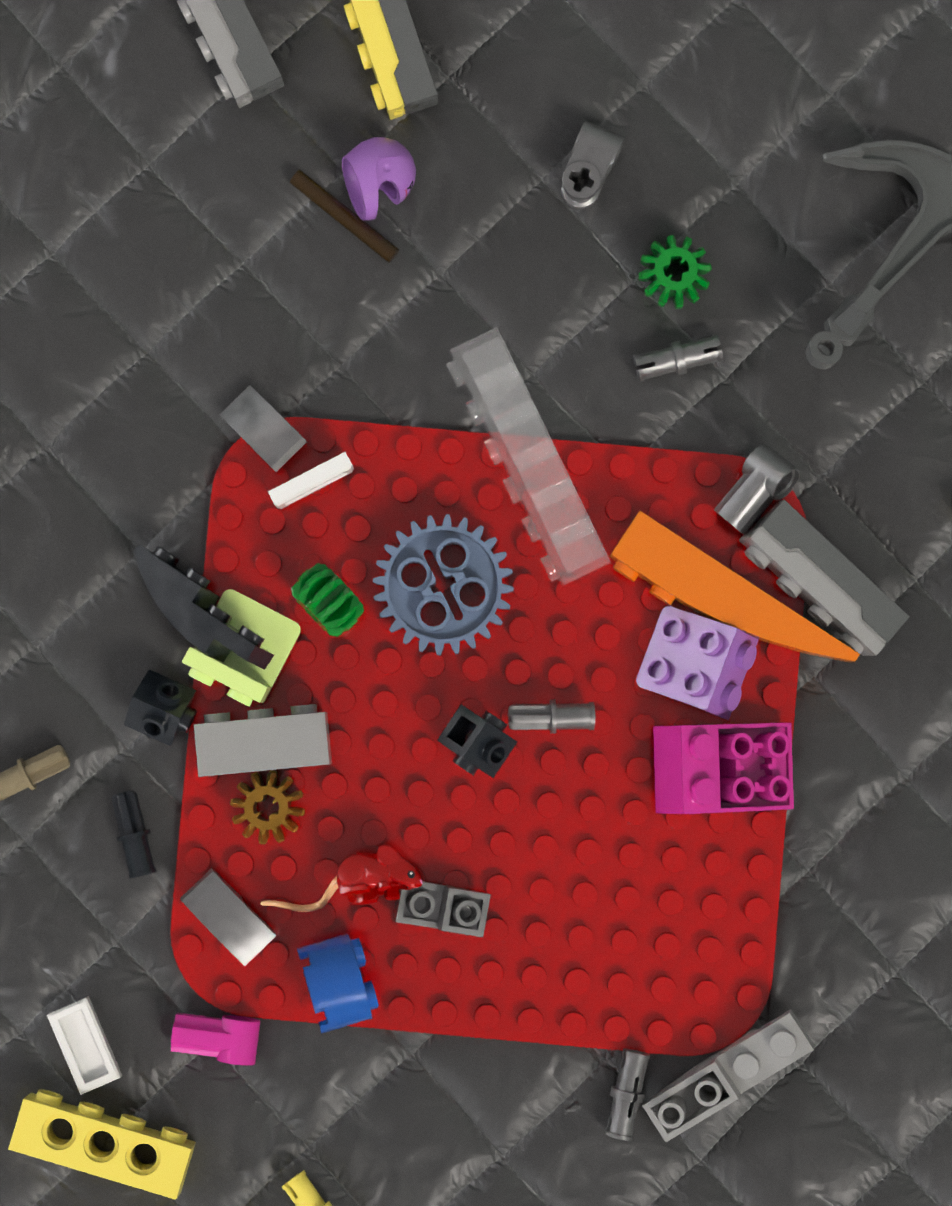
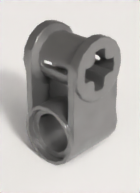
M589 121L584 122L562 177L561 192L566 204L572 208L585 209L595 203L608 174L611 173L625 141L624 136ZM581 178L586 179L588 186H584L581 192L575 191L574 183L578 184Z

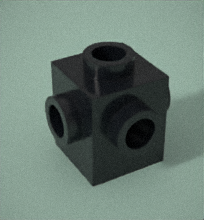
M149 669L132 696L124 725L145 734L149 738L171 746L179 731L187 734L194 721L197 710L191 708L196 690Z
M462 704L437 739L438 742L456 753L452 760L455 764L473 776L480 769L492 778L495 777L517 744L516 740L503 732L507 724L487 710L480 717Z

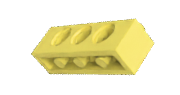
M38 1089L37 1094L30 1093L23 1099L8 1150L175 1200L178 1198L182 1191L196 1144L195 1141L187 1139L188 1133L166 1126L162 1128V1132L145 1127L146 1121L133 1115L121 1114L120 1119L103 1114L105 1110L103 1107L89 1102H79V1106L62 1102V1095L49 1090ZM55 1119H65L71 1124L73 1134L70 1139H61L54 1134L52 1124ZM98 1131H105L111 1134L115 1142L114 1150L109 1152L99 1150L94 1144V1134ZM139 1144L152 1146L156 1151V1162L152 1164L140 1162L135 1155V1147Z

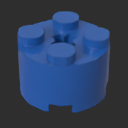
M347 933L297 948L300 960L309 958L310 965L303 967V973L315 1014L324 1011L326 1020L318 1022L321 1034L372 1019L371 1010L378 1008L379 1004L372 981L363 983L359 968L365 966L366 959L359 938L350 940Z

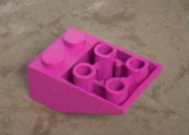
M791 723L653 726L656 813L702 814L794 809Z

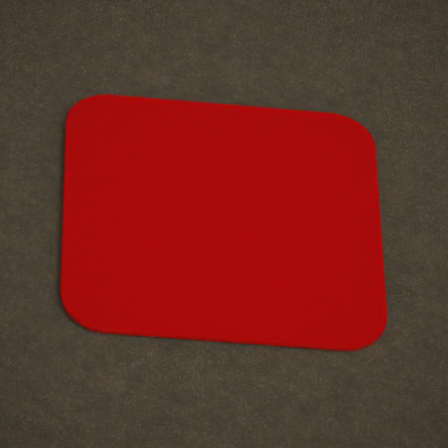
M286 417L284 419L307 442L275 472L240 437L223 457L213 480L203 576L211 581L207 588L220 596V598L224 591L233 589L297 622L301 627V633L264 703L253 700L249 707L226 695L230 687L219 681L214 680L212 686H208L193 679V689L196 690L191 708L196 709L197 713L188 733L170 930L174 958L189 986L209 1004L237 1016L318 1023L326 1020L324 1011L315 1014L303 973V967L310 965L309 958L300 960L297 948L348 933L350 940L360 939L366 959L365 966L359 968L363 983L372 981L379 1004L378 1008L371 1010L372 1019L348 1025L351 1027L619 1051L627 1048L645 1053L675 1056H697L712 1053L725 1048L742 1037L753 1026L764 1010L772 986L787 810L702 814L656 813L653 726L791 723L793 742L800 652L758 640L755 662L746 672L741 686L740 702L736 709L732 711L729 720L639 687L636 678L663 608L670 605L649 592L653 585L638 576L635 582L614 570L613 566L616 561L609 556L637 513L641 511L803 616L804 601L799 596L793 598L786 594L776 583L778 577L768 567L761 569L745 555L744 552L747 548L739 541L743 534L714 510L742 477V467L747 458L717 453L310 417ZM346 452L354 467L352 473L283 509H278L274 505L268 491ZM792 490L781 500L788 502L806 519L802 505ZM450 514L452 527H458L465 517L468 518V532L472 533L480 525L484 527L481 536L483 542L493 537L497 538V542L491 551L493 554L507 553V557L499 563V568L512 569L513 574L503 578L502 584L514 587V591L508 594H501L500 599L511 606L509 610H496L495 614L503 622L501 626L490 622L486 625L491 638L487 639L479 633L475 634L476 648L474 649L465 640L460 641L459 654L456 655L450 644H444L443 652L439 656L435 651V643L429 642L427 648L420 652L419 638L414 637L411 642L404 644L403 638L406 633L404 628L394 633L390 632L389 629L396 619L394 616L388 618L380 617L379 614L388 607L387 602L374 600V596L384 592L385 589L384 586L373 583V578L385 576L386 571L377 566L376 562L377 560L390 561L391 556L387 553L384 546L388 544L398 548L400 542L396 536L397 531L409 537L413 535L410 522H416L421 530L427 528L428 516L431 515L436 526H442L445 515ZM448 545L441 552V561L449 568L459 567L466 559V553L459 545ZM426 550L424 557L436 579V585L431 587L433 593L441 591L455 619L461 620L463 614L450 587L456 581L453 577L446 579L443 576L433 553L430 550ZM317 563L324 564L331 569L363 604L364 613L357 619L358 622L338 637L331 636L324 631L292 596L291 588L298 581L297 578ZM416 563L409 564L402 572V580L409 587L422 585L427 577L426 569ZM477 583L466 584L460 591V600L468 607L479 606L485 599L484 589ZM676 600L671 605L672 607L705 617ZM437 602L426 604L421 611L422 621L428 626L440 625L446 618L445 608ZM552 699H555L556 704H589V702H594L595 729H556L555 734H550L549 729L512 730L508 725V709L512 704H549ZM317 704V713L327 712L332 764L275 770L277 771L275 786L279 787L281 782L289 776L293 779V782L285 792L290 795L295 791L301 790L303 793L302 798L291 801V807H302L305 809V814L303 816L289 815L288 817L296 822L299 826L298 830L291 832L281 824L285 840L280 843L275 840L272 829L269 830V838L266 844H259L260 829L258 828L249 838H245L242 833L250 822L245 820L239 824L233 823L232 818L245 812L244 808L231 806V799L240 798L246 800L247 796L237 789V785L243 782L254 790L255 787L251 780V774L255 772L261 775L263 783L266 785L267 775L270 770L198 777L194 724H204V715L230 712L231 721L248 719L247 711L273 708L274 717L291 715V706ZM461 704L480 717L487 710L507 724L503 732L517 741V744L494 778L480 769L473 776L452 761L456 753L437 741ZM267 795L265 801L257 802V811H264L261 816L265 819H269L272 813L279 812L278 802L272 803L275 799L273 796ZM382 845L393 846L401 857L417 869L422 881L491 894L483 937L395 922L392 918L396 900H386L384 896H378V902L350 905L347 896L340 894L339 888L323 908L310 912H298L275 906H262L261 901L276 900L298 905L315 903L322 898L329 884L336 877L338 868L345 858L361 852L376 854V851ZM211 868L241 895L243 901L276 934V937L246 966L199 921L180 899Z

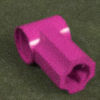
M176 1013L171 1035V1051L217 1057V1061L227 1064L255 1065L261 1021L244 1016L224 1015L222 1018H214L203 1015Z

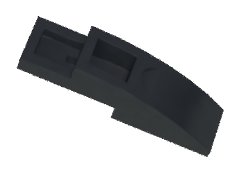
M138 544L134 553L140 573L150 594L170 623L190 643L204 654L221 662H224L229 653L233 651L247 662L264 670L266 669L274 655L261 646L265 639L244 625L238 631L229 624L233 617L215 605L220 596L207 588L211 582L208 578L190 567L184 573L176 567L179 559L159 546L152 552Z

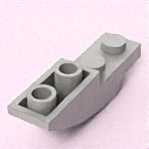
M790 1009L759 1029L753 1028L732 1044L703 1060L644 1102L642 1107L664 1141L668 1142L738 1100L743 1092L814 1050L815 1045Z

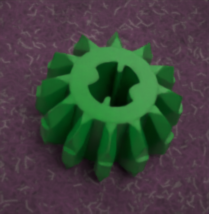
M669 235L666 239L667 250L659 242L654 241L650 246L654 256L643 254L640 263L649 269L639 272L638 280L642 282L653 281L645 289L644 294L646 297H650L657 291L662 293L658 300V306L660 307L666 305L668 297H673L675 309H682L684 302L683 294L694 304L699 300V295L695 288L707 290L710 284L707 279L699 275L710 273L712 269L711 264L697 263V261L702 259L706 251L701 247L693 253L689 252L688 250L692 244V239L689 237L684 239L680 248L676 247L674 235ZM671 263L678 264V270L681 268L685 270L679 281H672L671 274L668 277L665 275Z
M317 563L311 569H307L297 578L298 581L291 588L292 596L297 600V603L331 636L338 637L343 632L351 629L358 622L357 619L364 613L363 604L359 601V598L341 578L324 564Z

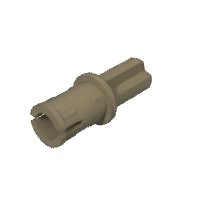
M56 745L28 760L20 758L17 760V765L1 772L0 801L26 788L34 790L37 788V783L69 768L70 760L65 749L61 745Z

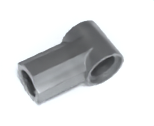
M767 444L760 445L747 457L742 467V477L714 509L743 535L746 534L773 500L778 501L786 497L796 486L800 478V470Z

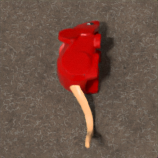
M382 845L378 848L376 854L361 852L345 858L338 868L336 877L331 881L322 898L315 903L298 905L276 900L261 901V905L281 907L298 912L315 911L323 908L338 888L341 895L347 896L350 905H365L378 902V896H384L386 900H399L400 889L411 890L422 886L423 882L417 869L401 857L393 846Z

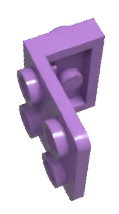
M667 606L661 611L636 682L641 688L729 720L732 711L736 709L740 702L741 686L746 672L755 662L757 655L756 646L759 639L738 628Z

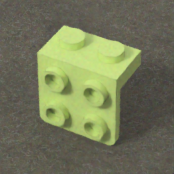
M228 589L222 594L217 607L233 617L229 624L238 631L244 625L262 636L265 640L261 646L274 655L272 660L264 670L247 662L233 651L229 653L224 662H221L204 654L197 647H189L182 663L191 667L188 673L189 676L208 686H212L214 680L219 681L230 687L226 695L250 707L253 700L259 703L265 702L301 633V627L297 622L233 589Z

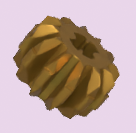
M275 770L269 771L266 785H264L262 777L258 772L252 773L251 780L255 789L253 790L247 784L240 782L237 785V789L247 796L246 800L240 798L231 799V806L244 808L245 812L232 818L233 823L239 824L245 820L250 822L242 833L245 838H249L256 828L260 829L259 844L267 843L269 830L272 829L275 840L280 843L285 840L281 824L291 832H296L299 828L296 822L288 817L289 815L303 816L305 814L304 808L291 807V801L299 800L303 797V793L301 790L295 791L290 795L285 792L293 782V779L289 776L281 782L279 787L275 786L277 781V771ZM267 795L275 798L272 802L273 804L276 802L279 804V812L272 813L269 819L261 816L264 811H257V802L265 801Z

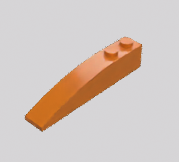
M641 511L637 513L609 556L616 561L613 566L614 570L635 582L638 576L653 585L649 592L670 606L676 600L711 620L738 628L761 641L801 653L845 662H855L860 655Z

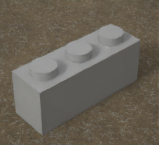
M317 704L291 706V715L274 717L273 708L247 711L248 719L231 721L230 712L204 715V724H194L198 777L332 764L327 712L317 713Z

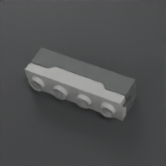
M177 0L187 24L196 21L202 33V36L196 38V42L206 62L215 59L221 71V74L214 78L225 100L234 97L238 107L241 108L250 104L251 101H256L285 86L282 76L244 0Z
M785 500L772 502L751 526V529L739 539L747 548L744 552L745 555L761 569L768 567L778 577L776 583L786 594L793 598L799 596L810 606L807 612L816 622L824 627L830 625L841 635L838 639L862 656H877L885 646V643L889 642L910 617Z

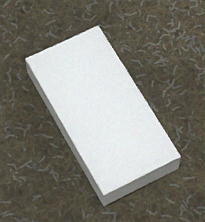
M343 452L268 491L274 505L278 509H283L352 473L354 467L346 452Z
M89 996L47 1014L80 1095L122 1077V1073Z

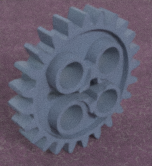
M450 514L445 515L442 526H436L431 515L428 516L427 528L421 530L416 522H410L413 535L407 537L402 532L397 531L396 536L400 542L398 548L388 544L384 546L387 553L391 556L390 561L377 560L376 562L377 566L386 571L385 576L373 578V583L384 586L385 589L384 592L374 596V600L387 602L388 607L379 614L380 617L388 618L394 616L396 620L391 625L390 632L394 633L404 628L406 633L403 643L408 644L414 637L419 638L420 652L427 648L429 642L435 643V651L439 656L443 652L444 644H450L455 655L459 654L460 641L465 640L472 649L476 648L474 635L479 633L487 639L491 638L486 625L490 622L501 626L503 622L495 612L497 609L509 610L511 606L500 599L501 594H508L514 591V587L502 584L503 578L513 574L512 569L499 568V563L507 557V553L493 554L491 550L495 546L497 538L493 537L483 542L481 536L484 527L480 525L472 533L468 532V518L465 517L458 527H452ZM455 544L464 549L466 559L459 567L449 568L441 561V552L448 545ZM426 550H430L433 553L443 576L446 579L451 577L455 579L456 583L450 587L463 614L461 620L455 619L441 591L433 593L431 587L436 585V579L424 557ZM409 564H420L426 569L427 577L422 585L409 587L403 582L402 572ZM477 583L484 589L485 599L479 606L468 607L460 600V591L466 584ZM428 603H440L446 610V618L438 626H428L422 621L421 611Z

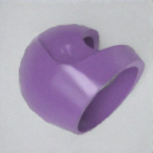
M372 137L360 142L342 159L345 185L355 212L362 221L376 218L379 199L378 190L383 191L397 205L406 199L414 186L416 178L415 162L407 148L396 140L385 137Z

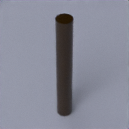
M298 170L290 180L291 185L388 263L395 258L399 252L395 245L365 221H362L355 213L303 171Z

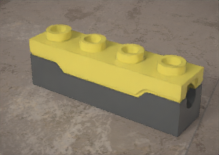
M350 0V3L343 5L351 30L359 28L364 42L357 45L364 70L372 68L377 81L376 84L370 85L377 109L386 108L389 119L392 120L403 116V114L407 115L437 105V91L406 0Z

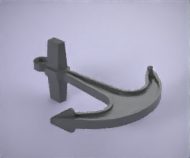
M884 140L861 143L822 155L823 162L857 170L894 172L903 176L913 186L917 194L918 208L914 219L865 288L858 294L847 295L837 310L825 321V331L818 332L808 341L805 347V356L807 361L815 368L824 370L835 365L843 354V346H851L863 329L874 319V308L880 298L940 238L952 233V156L950 154L920 143ZM819 349H820L823 353H825L827 356L821 354V353L819 352Z

